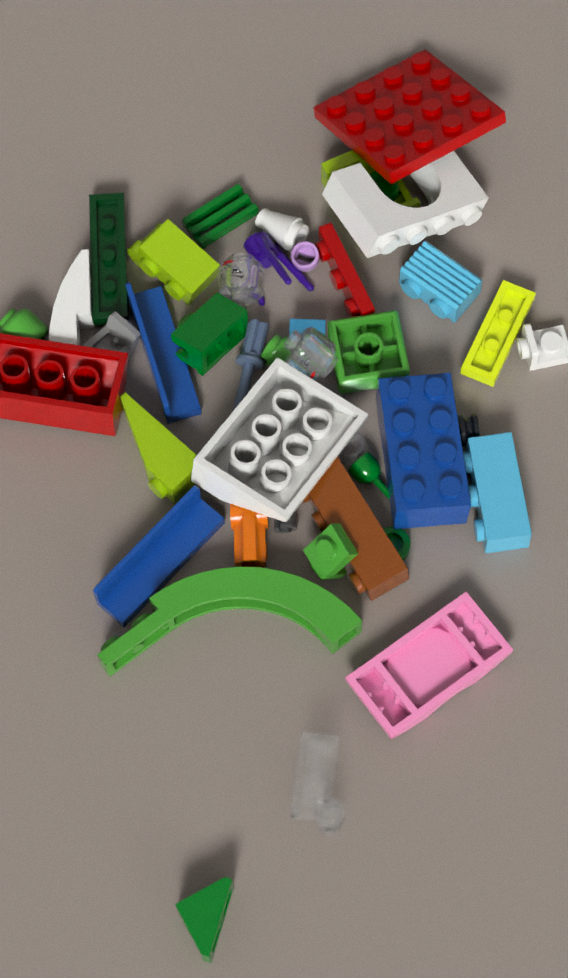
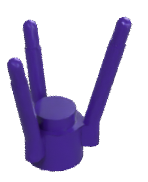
M257 232L245 241L243 247L248 255L243 261L249 270L255 295L260 306L265 305V300L256 269L257 266L261 269L273 266L285 284L290 285L292 282L278 259L308 291L314 290V286L282 252L278 243L272 242L267 232Z

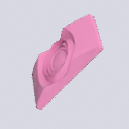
M466 591L346 676L345 681L392 740L427 719L454 695L478 682L513 652V648Z

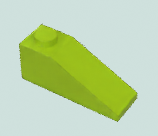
M125 392L120 397L123 412L149 482L147 484L156 496L161 499L166 496L171 502L176 504L195 485L191 481L193 460L197 455Z

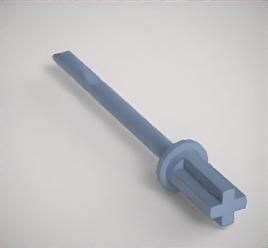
M251 319V322H248L241 354L235 360L236 364L243 367L233 411L248 393L253 370H260L264 365L261 360V354L269 325L266 322H260L258 319Z

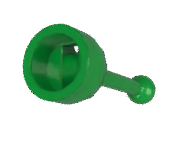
M367 452L350 467L348 472L358 482L363 484L374 483L389 499L388 487L379 479V462L370 452Z

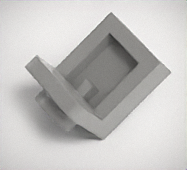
M114 311L109 315L106 326L82 346L126 352L130 356L135 350L140 332L131 321L124 319L119 313Z

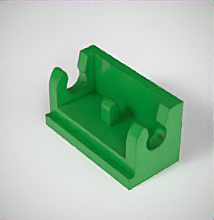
M217 292L171 333V341L185 349H179L175 353L176 356L187 365L196 369L197 373L204 376L245 338L248 325L247 309Z

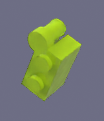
M169 219L163 224L157 223L155 228L142 241L137 240L127 250V254L148 276L152 278L156 276L165 284V289L170 296L177 301L182 299L187 305H190L217 278L220 268L219 263Z

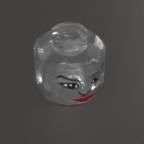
M247 253L232 254L221 263L219 268V294L243 308L250 307L252 303L259 301L264 294L263 265L253 255Z
M307 327L301 332L294 330L283 344V348L287 350L284 362L313 380L317 378L323 380L338 361V356L335 355L336 344L314 327Z

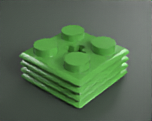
M393 310L328 321V338L339 393L344 394L376 389L378 378L410 376V367L398 311ZM364 349H370L373 355H366Z

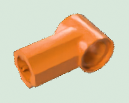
M230 504L231 530H234L235 567H266L267 541L265 529H268V516Z

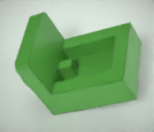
M340 523L330 524L303 549L310 561L311 569L319 576L321 581L342 578L347 574L344 567L359 554Z

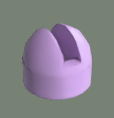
M304 241L293 247L291 260L298 270L309 272L318 265L320 255L314 244ZM300 254L301 256H304L306 258L313 259V262L309 263L297 259V257Z

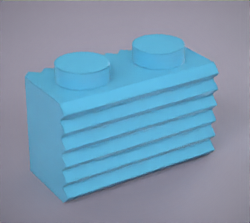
M424 241L422 246H419L413 256L401 267L399 284L407 296L412 299H422L424 303H427L430 310L441 319L449 318L452 322H456L481 293L483 279L429 242Z

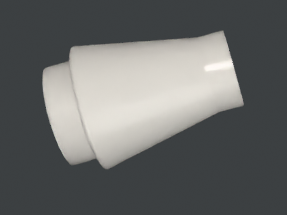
M263 208L255 220L256 227L267 232L285 250L293 249L296 244L306 241L308 237L309 227L304 224L302 218Z

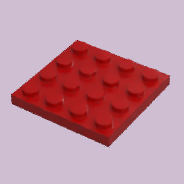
M426 49L313 107L315 118L391 184L506 123V114L502 108Z

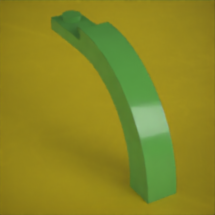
M240 566L219 568L183 578L149 597L153 613L151 615L145 613L138 617L132 623V629L121 637L114 636L102 645L101 652L97 656L102 668L111 677L180 625L211 612L229 609H253L287 618L307 629L334 654L362 632V619L334 594L300 576L262 567Z

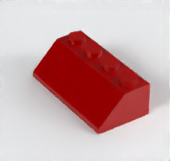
M0 333V418L116 436L123 409L120 397L125 393L128 353Z

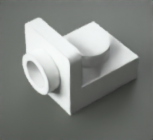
M531 324L523 325L521 338H517V349L521 360H527L529 371L568 363V339L563 325L535 331L532 330Z

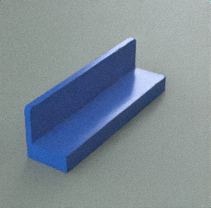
M126 283L129 305L137 330L140 332V340L167 424L201 415V407L187 364L181 361L175 354L182 348L171 341V333L175 331V327L162 287L159 286L134 294L131 283Z
M196 485L94 587L93 593L97 605L121 626L125 627L149 603V597L159 592L225 524L224 517L201 499L200 489Z

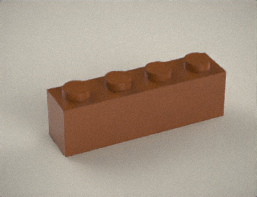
M337 456L303 500V504L310 501L316 511L311 516L321 533L330 524L340 523L359 553L348 563L353 571L348 575L349 579L359 594L365 591L370 601H373L409 580L408 568Z

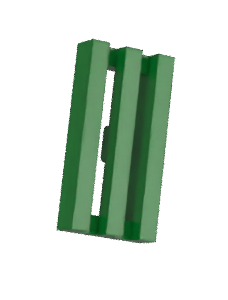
M238 183L182 218V225L196 243L204 249L258 215L259 208L255 203L251 202L250 196L243 192V188ZM244 206L246 208L203 236L200 235L201 232L214 224H219L228 215Z

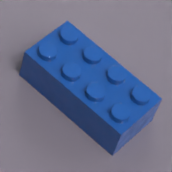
M451 373L378 378L376 406L393 530L467 523L471 502Z

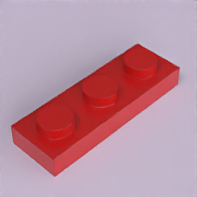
M330 222L318 227L319 241L315 243V246L318 249L320 260L322 262L327 261L331 268L329 275L336 291L342 290L346 298L344 306L348 316L355 317L374 314L375 308L332 223Z

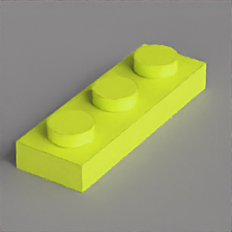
M505 280L502 281L463 362L460 374L494 387L535 300V292Z

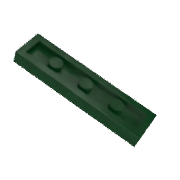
M124 193L89 195L93 325H106L109 315L114 311L119 313L124 319L129 320L128 296L125 286L128 283Z

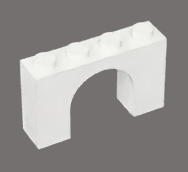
M454 151L410 174L425 194L429 203L428 206L413 208L392 201L379 189L361 163L333 171L322 195L367 258L381 253L387 255L403 245L409 243L410 245H415L426 237L435 234H446L452 228L463 224L465 226L472 225L482 216L481 211L489 197Z

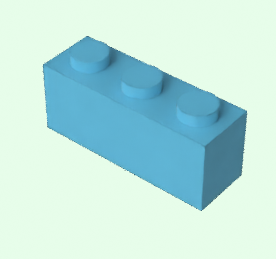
M512 432L468 438L466 452H463L466 474L470 473L472 485L468 486L471 502L470 508L476 507L478 519L473 521L476 541H483L485 553L528 548L532 533Z

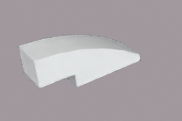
M89 249L80 251L60 285L50 321L49 341L81 346L80 329L94 328Z

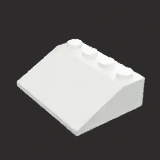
M276 358L194 458L191 481L221 501L287 522L368 418V413L281 359Z

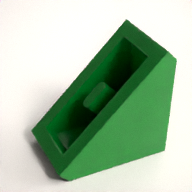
M224 877L175 904L185 927L205 962L212 963L234 890L231 878Z

